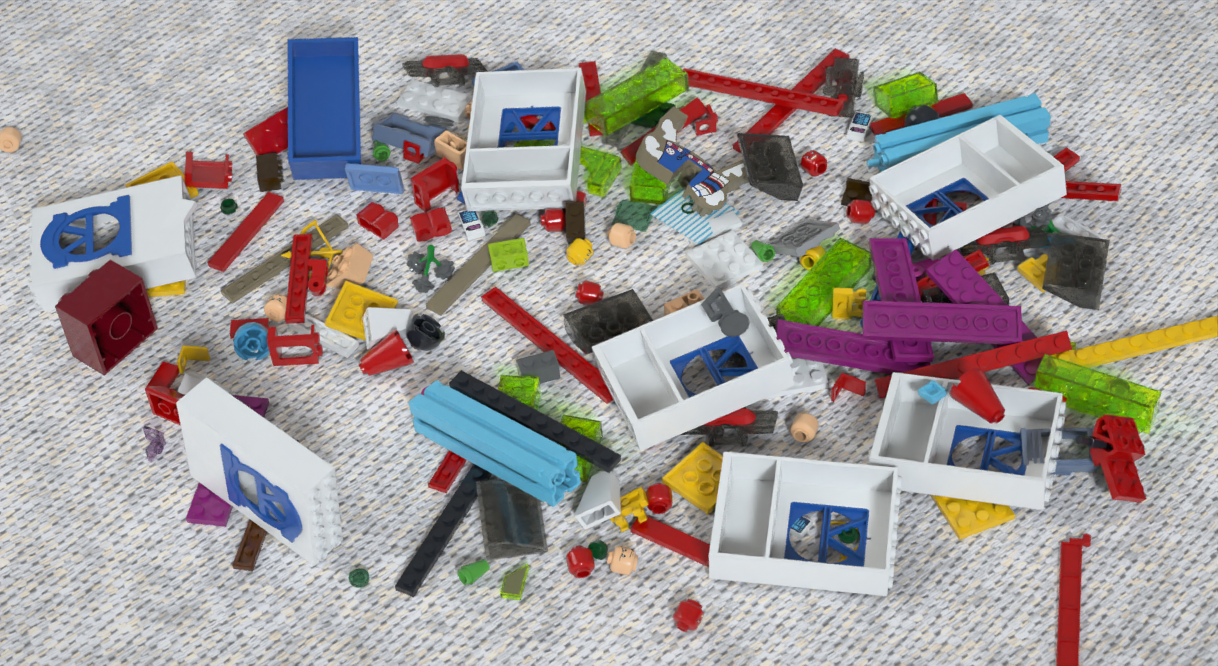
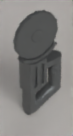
M720 287L716 288L701 304L711 322L719 320L718 324L724 335L728 337L740 336L749 328V318L745 314L739 313V310H733ZM720 296L721 298L715 303L719 311L714 312L711 304Z

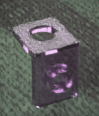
M144 426L143 431L146 439L152 441L145 450L148 461L152 463L157 455L162 453L166 442L163 432Z

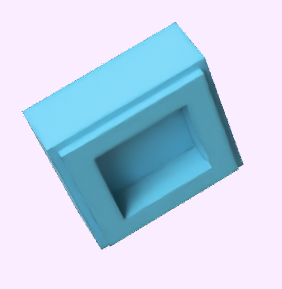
M932 380L918 389V395L933 405L947 396V390Z

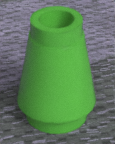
M377 140L373 141L374 158L378 161H386L390 156V149L385 143L378 142Z
M758 240L752 242L751 249L761 261L769 262L774 258L775 251L772 245Z
M485 559L461 566V569L458 570V577L464 585H472L490 570V566Z

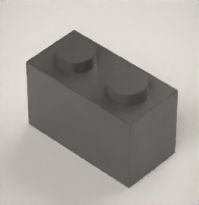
M554 350L516 359L518 376L523 388L560 379L559 363Z

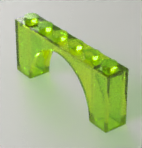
M556 139L518 140L514 147L553 146ZM581 146L580 164L590 174L587 180L588 193L605 197L622 170L621 157Z

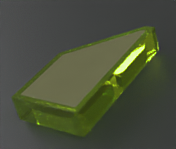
M526 564L504 577L500 592L501 598L522 600L529 573V565Z

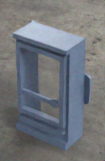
M394 112L374 124L373 141L377 140L378 142L403 149L404 141L406 140L420 145V154L423 153L425 157L436 153L434 140L447 130V128L435 124H429L428 126L408 120V116ZM408 147V151L416 153L412 147Z
M1095 426L1090 428H1059L1058 431H1062V439L1075 440L1077 436H1092ZM1021 428L1020 439L1022 443L1023 467L1029 465V460L1032 461V458L1035 464L1037 463V458H1040V463H1045V460H1043L1041 437L1050 436L1051 429ZM1088 446L1089 459L1058 460V457L1054 458V460H1057L1056 471L1051 474L1070 476L1071 472H1097L1098 466H1094L1090 454L1092 447Z

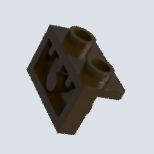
M847 178L841 205L848 206L855 199L871 202L873 199L869 190L870 182Z

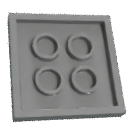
M806 219L768 244L773 246L776 254L801 257L810 248L819 246L820 242L824 239L833 237L835 232L840 230L837 222Z

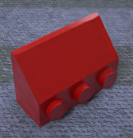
M164 386L146 387L145 392L152 413L181 426L176 402L185 395L177 392L175 389H169Z

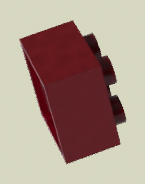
M112 260L106 262L101 268L91 271L83 283L72 292L65 293L59 299L58 304L55 305L72 356L104 376L158 329L143 278Z

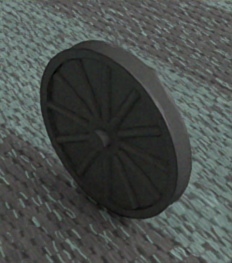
M424 116L425 119H423V121L431 124L454 126V121L446 118Z

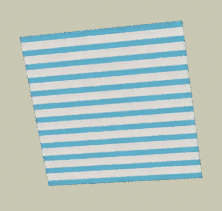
M683 188L650 214L699 245L713 234L708 220L730 211L737 215L740 211L725 203L721 209L714 210L710 215L705 214L703 217L697 211L692 214H686L681 210L684 203H693L694 200L689 194L686 199L683 198L682 195L685 191ZM686 205L683 209L685 211H692L693 206Z

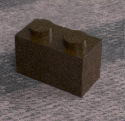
M277 153L257 155V180L260 192L282 189L281 182H284L283 172H280V170H283L282 159H278Z
M565 202L567 243L571 244L577 238L586 239L584 202Z

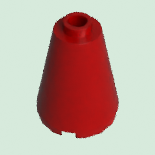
M396 329L360 359L361 363L358 365L363 374L367 373L371 376L405 367L415 362Z
M973 368L959 378L961 382L957 386L953 384L951 387L950 396L955 401L987 422L999 423L1004 418L1005 408L985 373L980 368L979 370Z

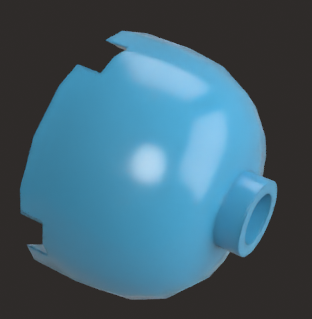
M255 322L240 326L233 339L234 350L237 355L247 361L257 357L256 360L265 358L270 353L267 344L268 329L262 324Z

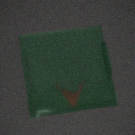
M622 200L616 209V215L611 225L622 223L632 226L634 230L646 232L653 217L650 213L657 206Z

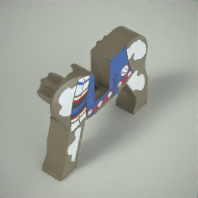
M673 107L659 120L655 130L643 138L636 153V160L642 169L667 185L681 173L677 181L685 189L682 195L683 198L686 199L689 194L694 200L693 211H697L702 217L705 214L710 215L714 210H719L724 206L727 200V193L736 190L743 184L752 183L761 168L745 158L720 170H715L700 156L677 144V131L683 128L688 116L676 107Z

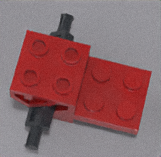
M1105 414L1097 419L1092 436H1077L1075 442L1076 444L1092 447L1090 454L1094 466L1102 467L1112 500L1143 502L1146 500V496L1134 462L1146 454L1144 451L1145 446L1137 430V424L1134 418Z

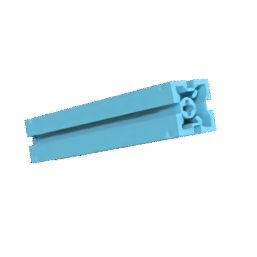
M1034 93L1028 97L1023 96L890 131L884 135H875V143L873 144L874 157L871 160H867V166L878 167L880 173L998 115L1008 120L1036 144L1048 142L1049 131L1047 127H1050L1051 115L1045 107H1041L1042 102Z
M437 380L425 389L424 395L419 393L408 402L411 414L414 415L413 424L415 432L424 434V437L543 502L546 501L552 507L564 499L566 491L571 493L581 484L579 471L575 470L578 466L576 453L567 451L566 448L464 394L446 385H442Z

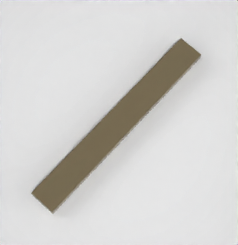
M337 214L319 225L327 241L349 227L348 223ZM316 228L307 233L312 234L313 237L312 251L325 243ZM292 244L222 289L221 294L233 304L288 268L291 264V258L280 255L289 251L291 253Z
M515 214L426 303V309L441 316L491 266L488 244L517 239L531 225V221Z

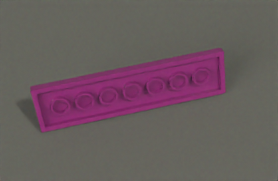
M870 238L868 245L880 300L921 303L907 239ZM889 340L894 362H933L934 354L931 342Z
M956 249L926 270V274L954 304L1008 306ZM1022 321V342L1037 338ZM991 344V345L996 349V348L1004 347V346H1007V345H1010V344ZM1050 356L1011 365L1028 385L1053 368L1049 361Z
M863 301V339L1011 345L1022 342L1021 306Z
M780 319L776 323L777 340L781 339L785 348L784 352H789L790 356L794 358L891 375L893 372L902 373L930 365V362H894L889 340L863 339V334Z
M232 395L263 418L265 417L269 405L268 398ZM199 482L186 520L187 523L226 527L233 506Z

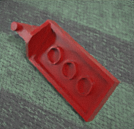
M288 107L243 133L256 156L271 153L279 154L288 148Z

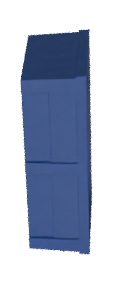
M358 37L287 39L288 163L293 180L347 178L345 171L346 163L361 164Z

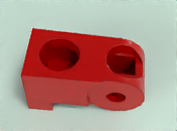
M308 259L307 266L312 271L311 279L308 281V288L313 296H321L326 291L329 264L327 260Z

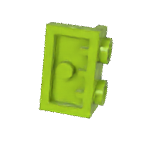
M524 238L488 244L493 272L529 266Z

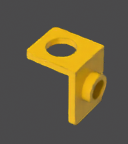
M182 345L177 359L180 374L184 373L188 360L210 361L208 348Z

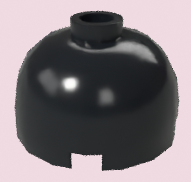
M922 105V107L912 106L905 116L904 127L939 119V114L927 105Z
M415 314L406 328V336L410 345L414 349L422 351L435 349L445 338V332H441L439 329L441 325L432 317L426 314L422 316Z

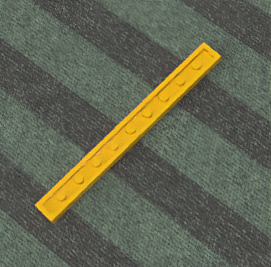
M1218 316L1050 355L1049 361L1056 375H1061L1218 337Z

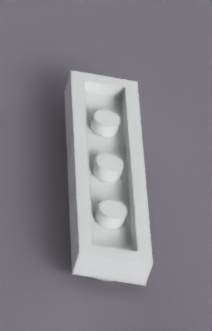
M307 314L305 316V323L288 324L289 328L302 335L311 334V325H315L316 332L320 334V344L346 358L359 347L357 340L340 331L326 327L323 322Z

